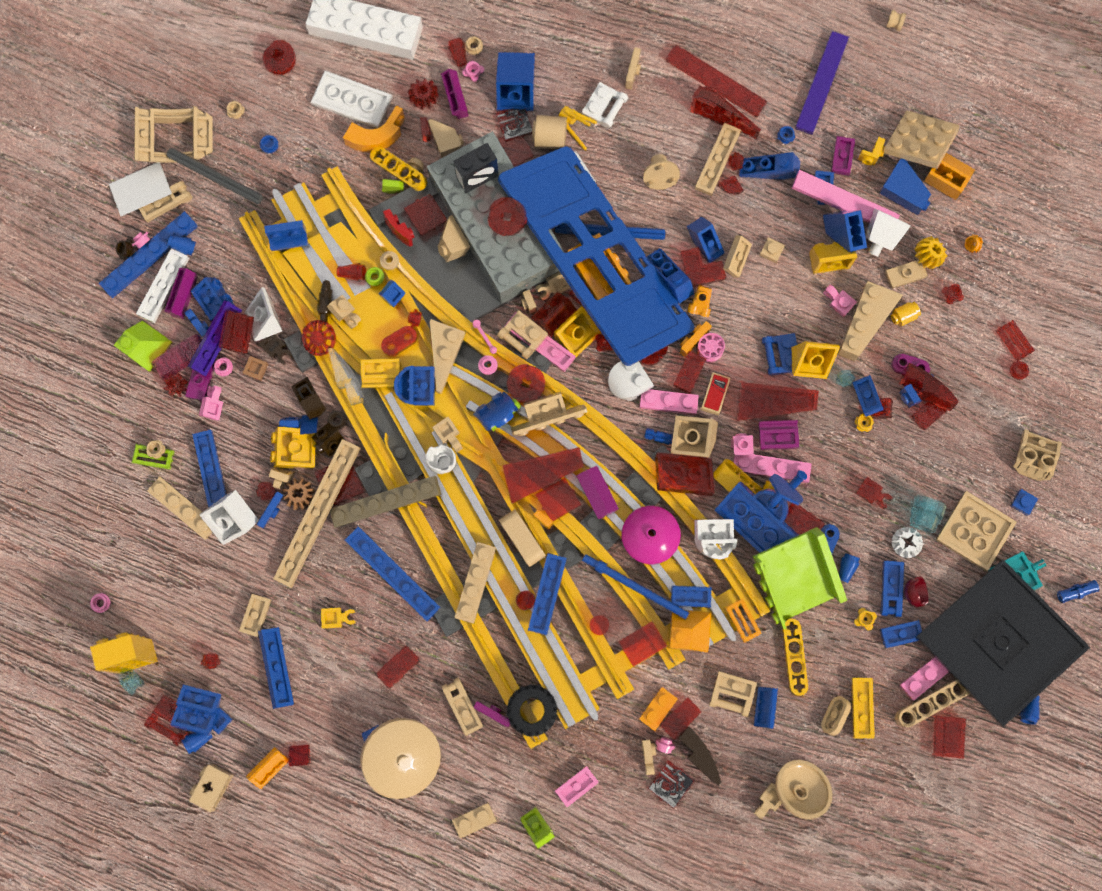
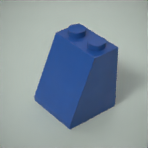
M498 52L496 76L497 110L510 109V111H514L512 109H525L526 111H533L535 53Z

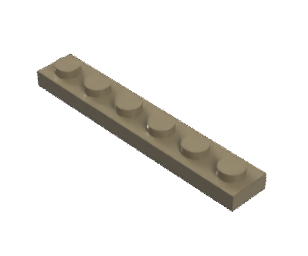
M431 476L331 508L330 513L334 528H338L442 494L437 476Z

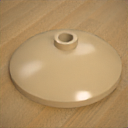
M793 760L786 763L779 770L775 782L776 792L779 800L790 813L802 819H816L827 812L832 802V788L828 778L821 769L808 761Z

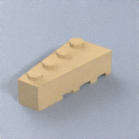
M867 281L862 289L837 355L855 362L903 294Z

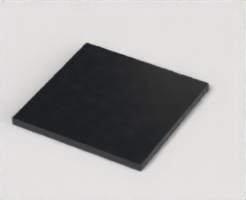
M1001 560L916 636L927 650L1002 728L1091 648L1004 560Z

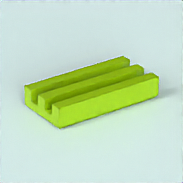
M135 445L131 463L171 470L170 465L173 462L172 457L175 451L166 449L164 454H168L167 457L155 459L147 454L139 453V449L146 450L147 446ZM137 457L165 461L166 464L137 460Z

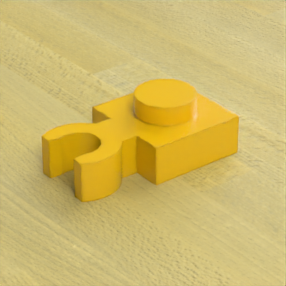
M342 608L321 609L322 629L342 628V622H346L349 625L355 624V620H348V615L354 614L355 610L349 609L342 613Z

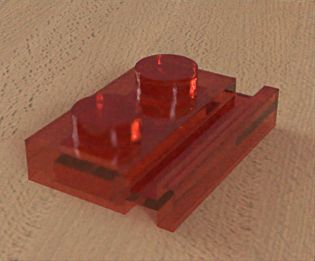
M227 310L219 348L243 355L247 354L254 317Z
M653 621L618 641L632 667L667 647Z
M935 716L933 756L964 759L966 718Z

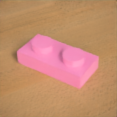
M586 766L556 789L555 792L566 807H568L599 782Z

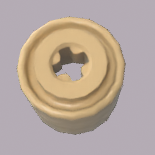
M537 115L536 120L533 122L532 131L534 148L557 150L565 147L567 117Z

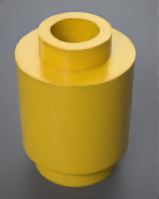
M908 302L892 310L891 320L895 325L902 327L916 320L921 315L920 308L916 302Z

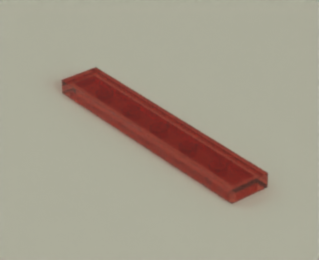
M676 44L666 57V62L756 118L768 102Z

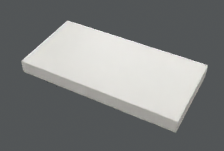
M324 71L311 100V105L377 129L381 126L393 97L386 92Z

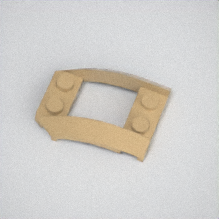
M196 106L188 109L150 108V110L135 107L134 160L175 163L174 160L168 158L166 153L154 152V123L193 122V151L182 153L195 160L211 154L213 151L212 116L203 113Z

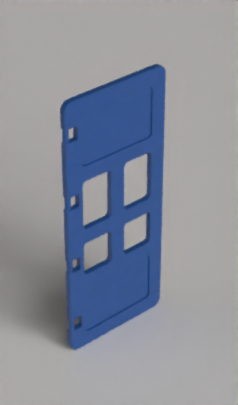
M562 147L502 172L498 177L499 184L624 365L631 366L685 337L694 330V324L689 316L682 310L675 296L654 266L650 264L641 247L620 217L616 215L609 201L588 171L584 169L580 163L581 161L570 147ZM577 165V167L582 173L579 174L577 170L574 168V166ZM592 210L599 212L611 230L610 233L597 239L592 237L579 216ZM609 212L614 220L611 221L606 213ZM563 223L568 224L582 245L567 253L560 249L549 233L550 229ZM620 244L643 278L626 285L603 251ZM588 258L592 259L612 288L613 293L596 300L573 265ZM639 259H642L647 267L644 268ZM672 306H675V308H676L677 311L679 312V315H677V314L674 312V310L672 309Z

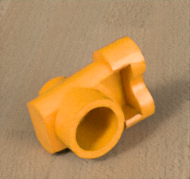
M698 285L692 303H689L687 312L709 317L712 288ZM700 294H705V295H706V299H705V300H701V299L699 298V295H700Z

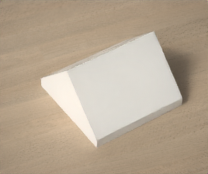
M261 287L245 311L254 341H259L282 332L274 305L266 289Z

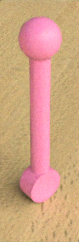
M474 320L473 327L477 328L490 348V353L495 354L497 348L491 344L480 327V321Z

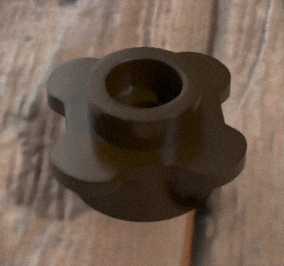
M129 238L126 241H119L116 245V253L123 260L134 253L133 246L131 245L132 240Z

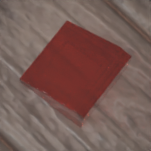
M310 745L289 746V767L311 765Z

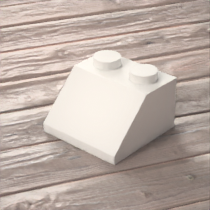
M236 490L222 497L200 514V517L222 545L247 533L259 521Z

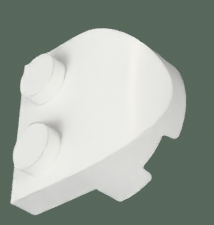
M620 361L613 366L608 378V386L611 393L616 398L627 401L637 399V396L654 387L640 362L626 366Z
M733 519L694 520L695 544L702 554L713 559H724L736 548L737 539H734Z

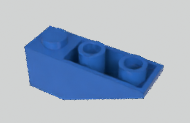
M794 152L741 158L739 176L778 180L793 179L800 170V159Z
M661 248L646 257L679 304L695 294L690 278Z

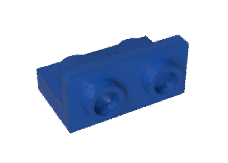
M302 220L264 226L271 251L308 245L307 231Z
M205 277L191 290V293L209 320L213 321L223 301L226 300L233 304V300L223 289L220 280L213 277Z

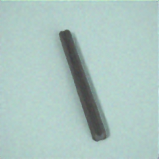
M169 148L166 153L168 158L255 204H260L263 200L262 194L174 148Z

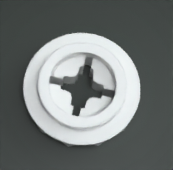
M910 527L900 528L892 537L894 551L904 558H912L918 555L924 544L922 535L919 534L917 529ZM912 536L911 543L913 546L905 547V541L902 538L908 539Z

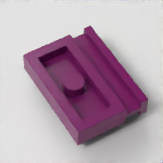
M798 420L759 421L760 450L798 449Z

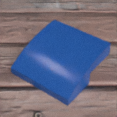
M183 685L170 725L175 728L210 736L222 695Z

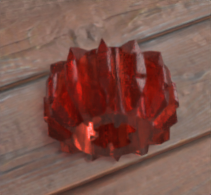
M424 77L422 82L416 79V84H410L411 89L408 90L409 101L413 103L415 108L420 106V109L423 111L424 106L430 109V104L436 105L439 93L437 92L438 87L433 84L432 80L427 82Z

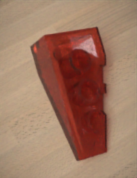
M699 86L694 93L690 108L691 113L720 125H724V123L740 129L742 134L758 139L761 129L712 88Z

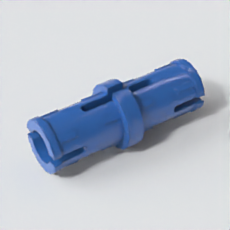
M1096 580L1080 585L1074 584L1071 588L1057 591V597L1060 603L1076 598L1079 600L1088 594L1099 592V585Z

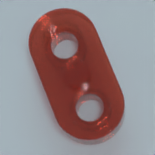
M404 326L390 334L381 343L384 354L396 356L414 345L417 341V333L413 327ZM406 335H411L409 340L404 339ZM389 345H395L393 350L388 349Z

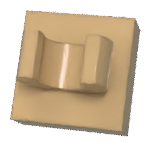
M277 467L271 469L269 477L275 479L273 487L278 489L284 487L285 482L291 481L294 476V472Z

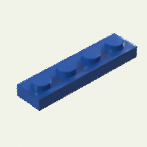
M211 429L192 434L208 508L227 495L214 434Z
M547 553L528 631L543 635L548 634L567 558Z
M279 627L260 630L258 634L272 707L277 709L292 706L294 702Z

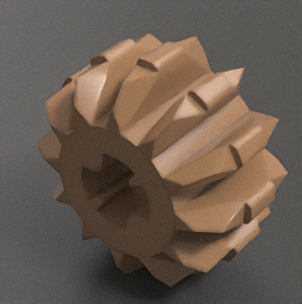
M294 478L293 485L289 482L286 483L289 489H283V492L288 495H285L283 500L288 501L286 505L288 507L293 506L295 511L298 510L299 505L301 510H305V504L310 505L309 499H313L314 495L311 494L316 490L310 488L312 485L310 481L305 483V479L301 478L298 483V480ZM297 491L303 494L301 498L296 495Z

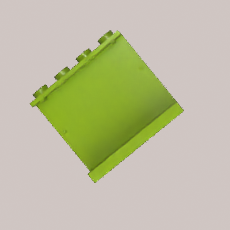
M818 527L753 556L755 564H753L754 570L761 577L759 581L760 586L767 593L765 600L769 608H772L774 612L771 614L773 621L783 629H786L785 620L835 598L840 604L847 601L825 534Z

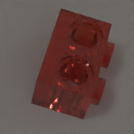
M557 292L531 319L546 331L548 336L553 337L554 332L577 309L569 298Z

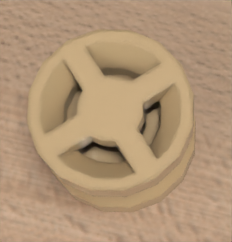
M892 9L886 27H893L897 31H901L906 13L899 14L896 10Z

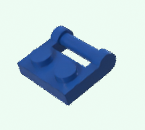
M795 333L763 337L761 340L762 345L765 346L769 369H767L768 375L792 373L791 347L797 345ZM775 343L777 344L781 367H776L772 344Z

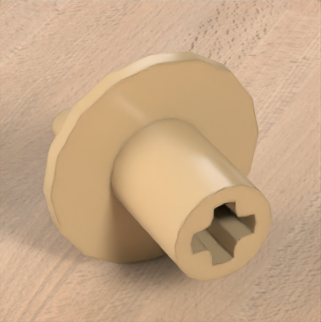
M662 154L654 155L651 158V164L643 172L645 184L649 188L656 190L667 189L676 185L680 177L678 166L671 161H667L666 156Z

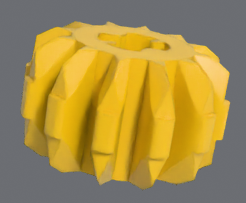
M930 236L920 240L914 251L916 252L915 257L919 259L918 263H922L923 268L934 269L945 262L947 257L945 251L947 249L943 248V243H940L938 238L934 239Z

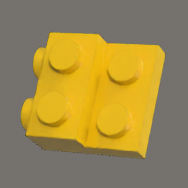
M277 427L275 432L271 433V443L274 444V451L270 453V462H273L274 467L315 468L314 445L316 443L311 438L315 433L300 435V428Z

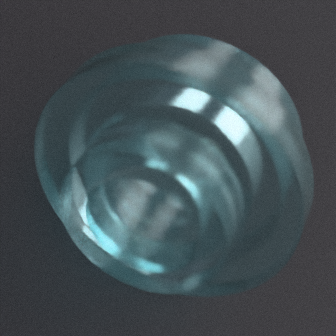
M850 370L841 371L836 375V383L843 387L851 385L855 380V376Z

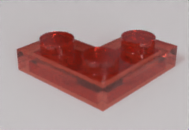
M699 247L680 252L685 274L690 278L693 287L726 280L722 260L703 264Z

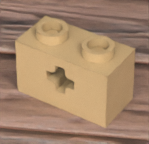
M208 764L200 772L199 777L201 779L198 785L195 784L191 789L189 802L208 812H213L227 789L233 774L214 764ZM212 783L211 787L213 788V790L208 791V787L206 785Z

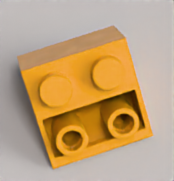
M946 153L937 169L932 168L924 182L956 200L969 182L975 169Z

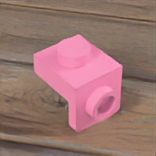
M740 433L732 437L731 448H734L735 456L753 455V435L747 436L745 433Z

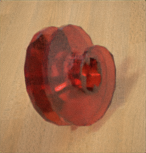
M276 40L266 48L263 53V63L266 69L274 75H284L293 69L296 64V55L288 42Z

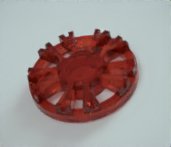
M314 320L304 326L301 339L303 347L309 354L323 356L332 351L336 343V334L328 322ZM323 325L328 327L325 331H322ZM327 339L332 340L330 346L326 344ZM317 346L319 347L320 353L316 352Z

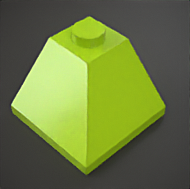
M140 321L125 330L113 346L150 372L173 342L144 321Z

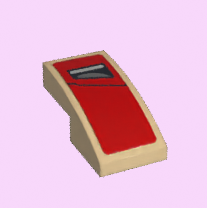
M712 373L701 407L702 411L719 416L731 379L730 377Z

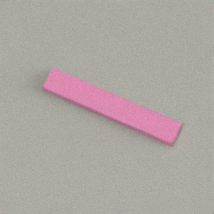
M801 170L797 172L792 185V189L841 211L861 210L863 221L870 223L875 208L897 219L900 216L895 212Z

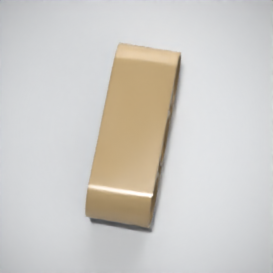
M515 509L499 519L503 529L529 567L546 557Z

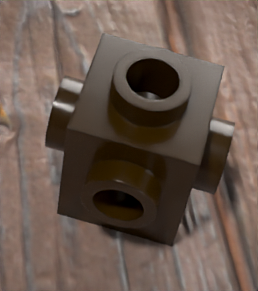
M329 422L311 437L316 443L314 445L316 450L320 454L324 452L329 457L336 452L341 440H345Z

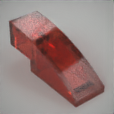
M909 363L903 370L899 384L903 386L911 384L921 400L949 412L958 404L959 400L942 382L922 368Z

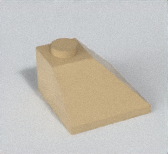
M676 416L671 454L709 458L716 442L718 422L708 418Z

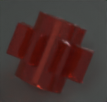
M170 373V377L163 380L166 382V386L163 389L169 391L171 397L174 394L181 397V393L187 391L185 384L188 381L182 379V375L179 373L177 376H173Z

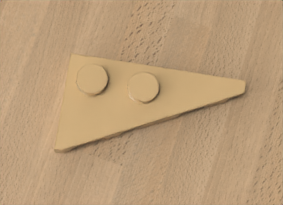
M431 319L430 329L436 392L442 395L466 333Z

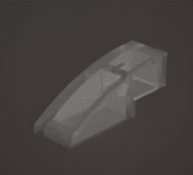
M329 348L328 351L338 388H346L351 406L366 402L361 385L350 366L333 348Z

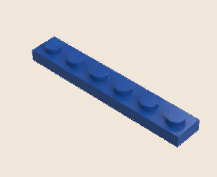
M184 211L100 281L99 285L113 299L172 249L166 245L169 235L186 237L198 225Z
M358 526L345 541L428 622L440 606Z

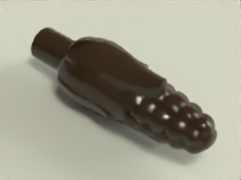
M324 280L317 304L321 325H327L328 316L331 314L327 306L332 302L330 281Z

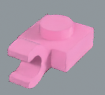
M829 285L823 292L825 296L833 301L830 306L843 317L857 303L844 290L839 294L832 285Z
M208 386V397H203L199 416L215 421L220 419L223 402L218 400L221 387Z

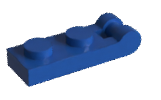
M883 561L881 616H888V614H892L895 617L902 616L904 562ZM889 601H895V607H890Z

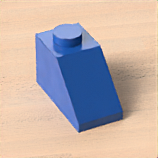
M700 217L686 226L694 244L709 263L725 254L711 222Z

